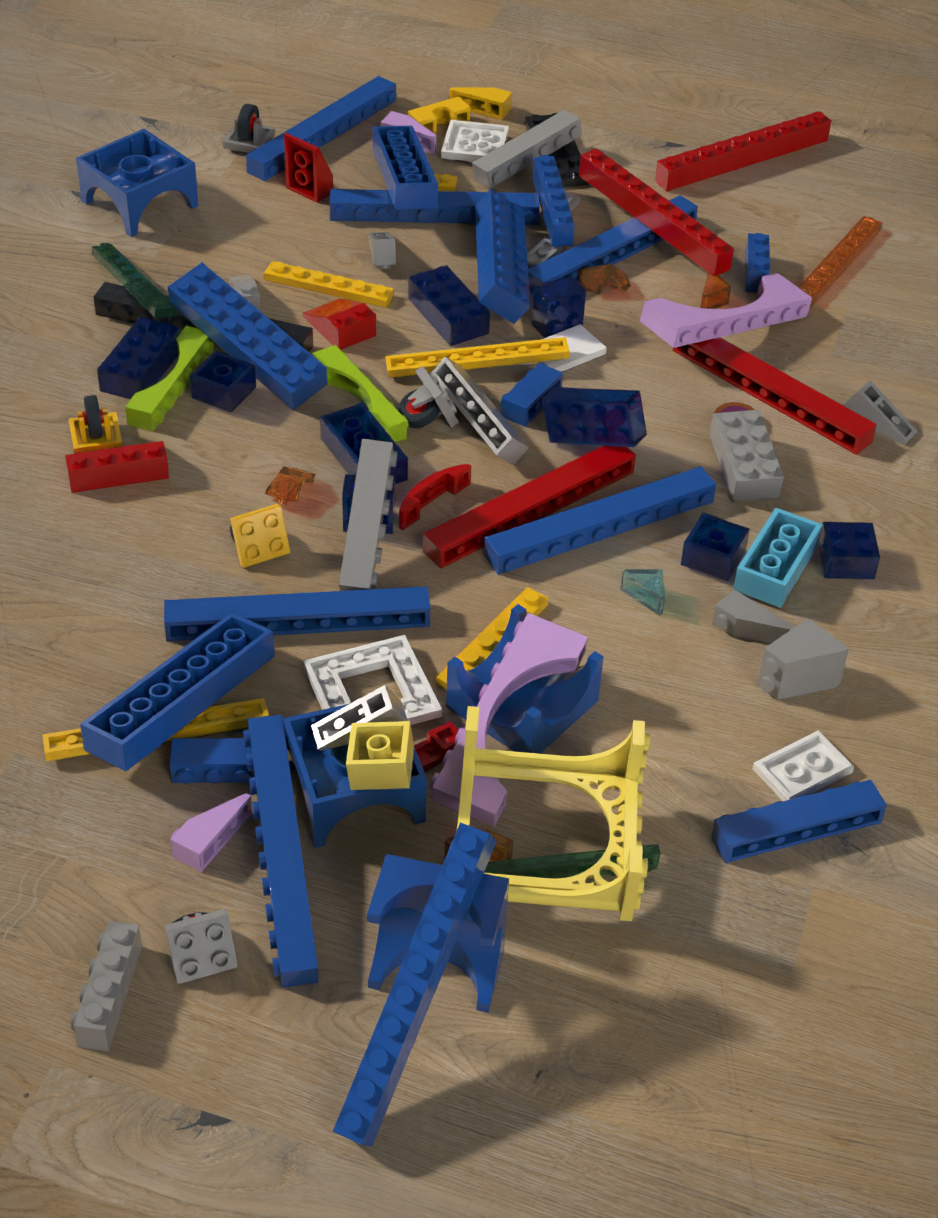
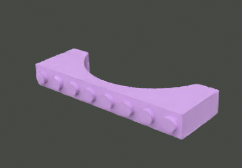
M779 273L761 277L757 292L758 300L746 306L731 309H705L658 298L644 301L640 322L675 348L807 317L812 297Z
M530 613L527 614L523 622L519 621L517 623L512 643L508 641L505 645L501 663L494 665L489 685L484 684L479 694L480 701L477 707L480 708L476 748L486 749V735L495 713L503 702L516 690L544 676L576 672L586 653L587 636ZM462 727L459 729L455 737L456 745L454 749L447 751L442 762L443 769L440 773L436 772L430 783L432 801L458 812L466 727L465 729ZM474 776L470 817L495 827L507 803V790L496 777Z

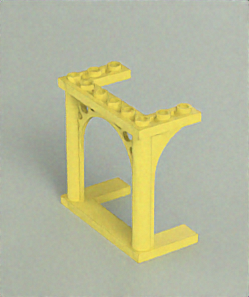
M468 706L457 829L460 822L470 826L474 776L554 782L574 787L590 796L600 806L606 816L610 831L608 847L603 856L595 865L578 875L551 879L492 873L484 874L509 878L508 902L619 911L620 921H632L634 910H640L641 894L644 891V878L647 877L648 859H642V841L637 840V833L641 834L642 816H637V809L642 808L643 792L638 791V785H642L643 768L646 767V751H649L650 734L645 733V721L633 720L632 729L628 737L616 747L605 752L587 756L548 755L476 748L480 707ZM590 784L595 785L596 787L598 784H600L598 789H592L590 787ZM609 789L620 791V796L615 800L608 801L602 797L603 793ZM619 807L618 815L612 812V808ZM619 833L621 837H615L614 834ZM617 856V864L611 862L610 857ZM609 869L618 878L607 882L601 877L599 871ZM589 878L594 879L592 883H585Z

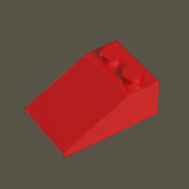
M288 133L284 134L286 189L319 203L328 197L331 189H333V174L319 147Z
M340 298L303 312V317L332 345H336L340 350L376 336V313L363 302Z

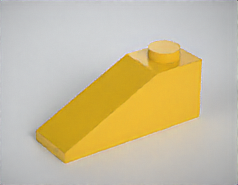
M451 87L449 89V99L459 96L471 107L472 113L503 120L511 110L512 92L494 87Z

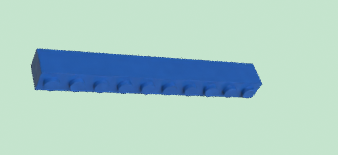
M377 76L246 155L247 173L267 181L285 170L284 134L288 133L320 148L394 103L397 97L396 83Z
M331 189L330 221L476 224L475 206L487 192L438 191V208H432L430 211L411 209L408 212L395 210L388 190ZM501 192L509 201L517 203L523 208L525 225H539V193Z
M681 195L669 200L696 220L697 205ZM634 217L528 269L529 290L536 297L544 300L664 239Z
M700 466L485 537L484 556L498 575L713 503L716 483Z
M428 586L164 600V625L166 641L195 640L231 612L272 630L273 635L430 627L431 608Z
M282 715L248 718V730H243L245 747L251 748V753L246 754L248 771H254V777L249 778L251 795H257V802H252L254 820L260 819L261 825L260 827H255L257 845L263 844L264 852H259L260 870H266L267 877L262 878L264 896L270 895L271 904H265L267 923L273 922L274 930L269 931L270 949H277V958H272L274 977L280 976L281 988L318 983V964Z
M460 822L332 1132L361 1145L373 1146L497 842L490 833Z

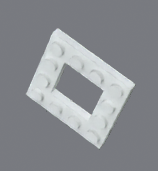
M405 635L303 661L304 670L322 710L351 704L341 679L389 667L403 695L401 702L407 720L410 721L411 725L442 717V708Z

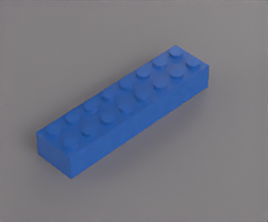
M413 125L373 127V152L395 210L408 212L411 209L430 211L432 208H438V182Z
M490 188L475 206L479 303L515 324L531 307L524 210L519 204L509 201L501 192H495Z
M203 262L168 286L170 304L293 411L328 384L326 366Z
M231 612L80 723L84 750L125 772L274 658L273 631Z

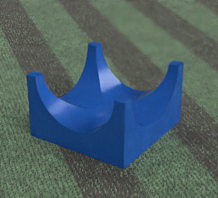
M141 129L76 158L81 201L87 205L93 202V196L97 188L103 190L118 208L125 225L126 234L130 237L138 234L139 220L146 206L152 199L163 192L170 190L180 191L188 207L193 209L199 206L195 162L146 129Z
M517 604L511 609L510 619L501 640L492 653L477 667L466 671L463 661L456 657H453L447 663L446 707L463 719L467 720L468 706L474 705L477 707L483 685H489L494 665L501 663L505 645L508 641L512 643L515 637L514 630L519 621L523 622L527 616L526 608ZM594 651L588 656L586 664L578 666L576 672L544 676L522 686L511 694L499 707L489 725L487 734L514 752L541 754L599 701L604 656Z
M349 704L283 718L290 771H297L301 782L314 848L326 846V840L330 831L341 819L354 811L372 805H397L411 813L415 825L426 822L427 777L415 747L410 788L369 790L350 789L346 768L349 744L323 751L318 749L311 725Z
M386 854L367 912V922L379 924L375 954L368 978V988L380 990L386 977L394 969L401 966L442 865ZM483 874L448 963L460 968L473 982L477 992L476 1010L489 1013L504 954L509 878Z

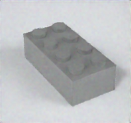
M760 410L713 413L709 435L732 502L779 498L784 476Z

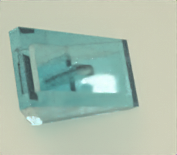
M662 569L624 570L622 573L621 591L657 615H662L665 602Z

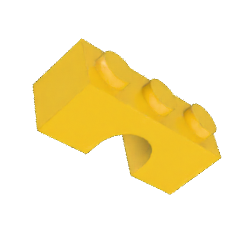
M459 96L408 111V116L435 135L437 133V124L449 125L450 120L470 122L471 107Z

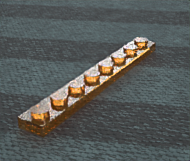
M863 216L801 283L798 288L812 297L809 308L816 303L879 233L883 222L877 221L872 217Z

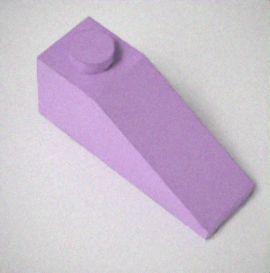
M391 111L381 121V126L413 125L424 152L433 155L436 153V135L412 117Z
M245 793L188 819L171 836L170 843L173 858L202 872L252 815L251 795Z

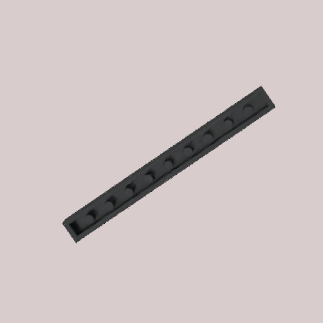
M104 282L93 296L95 314L178 334L186 326L197 328L170 304V299L167 295ZM270 319L305 350L311 351L313 348V328Z

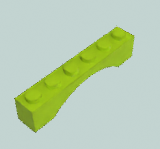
M189 326L183 329L176 339L179 359L175 368L159 383L134 394L125 406L127 425L153 432L158 424L163 422L169 409L173 408L175 401L184 393L188 383L192 382L198 369L203 367L206 358L213 353L214 342L200 329Z
M336 345L311 353V355L327 367V385L347 391L359 399L367 408L370 414V435L374 440L395 444L407 439V428L409 427L407 418L401 415L394 404L383 396L381 390L377 389L370 379L365 377L359 370L358 366L348 359L345 352H342Z

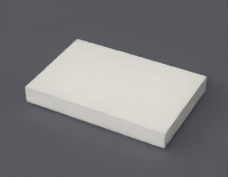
M580 324L544 338L566 337L570 350L569 359L537 363L562 372L605 355L607 347Z
M818 730L754 762L752 769L782 801H787L802 795H810L853 773L854 766Z

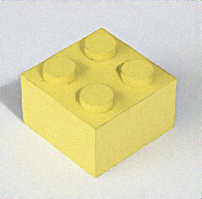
M410 721L352 723L346 760L351 790L410 788L414 752Z

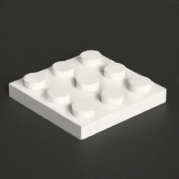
M450 120L441 150V158L472 163L507 142L509 126Z

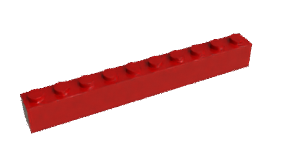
M820 111L813 112L812 114L783 121L763 129L750 131L740 136H734L727 140L701 146L691 151L668 156L657 161L655 182L667 192L828 141L832 120Z
M593 149L581 154L579 176L712 276L716 277L731 270L734 252L732 246L600 150Z
M721 337L673 348V352L855 455L859 454L873 442L876 423Z
M618 439L605 444L592 452L586 453L557 469L549 471L522 486L423 533V553L440 569L484 548L485 537L542 519L634 473L636 454Z

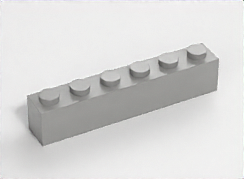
M563 110L472 162L474 180L489 189L493 188L532 165L534 157L549 155L582 136L580 118L567 110Z
M445 356L432 371L439 381V385L443 386L450 399L498 457L514 465L529 449L528 445L464 368Z
M362 439L339 580L340 591L377 588L379 573H375L376 563L380 564L382 559V548H379V541L385 538L386 524H382L383 516L388 515L390 500H387L386 496L387 491H392L394 476L390 475L391 467H396L397 452L393 451L392 442Z

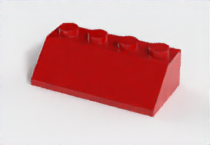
M164 441L65 455L71 493L170 479Z

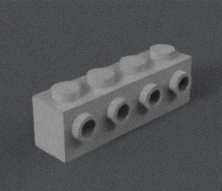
M113 921L108 922L105 933H100L97 945L99 951L97 958H92L89 966L90 978L88 984H83L81 988L79 1011H74L72 1015L71 1030L75 1031L78 1047L109 1051L142 949L139 925Z

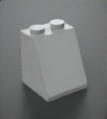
M808 618L764 648L757 685L776 700L837 688L841 683L849 648Z

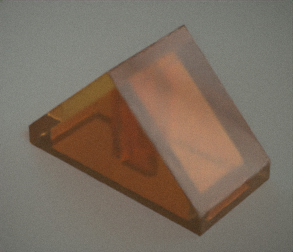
M708 273L700 308L716 309L729 304L731 285L719 275L714 277Z

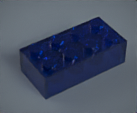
M447 265L408 277V299L450 346L489 334L490 311L479 303V299Z
M139 317L98 367L100 392L131 399L136 392L155 385L178 356L176 339L181 333V327Z
M554 387L542 398L550 443L635 447L647 435L639 390Z
M364 403L320 416L321 440L354 482L356 481L362 439L392 442L393 451L397 452L396 467H391L390 475L394 476L393 485L408 480V457Z

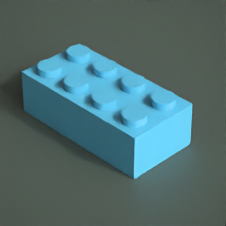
M775 508L737 567L734 589L781 608L816 551L823 524Z

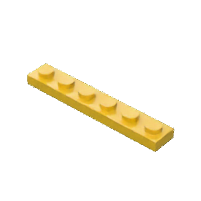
M272 261L264 272V280L384 308L388 306L394 296V288L345 278L339 275L336 276L322 271L305 269L300 266L283 264L282 262Z
M527 587L456 658L463 661L466 671L477 667L498 645L507 628L513 607L519 604L526 608V614L530 613L538 616L548 606L549 598ZM447 667L436 677V685L447 690Z

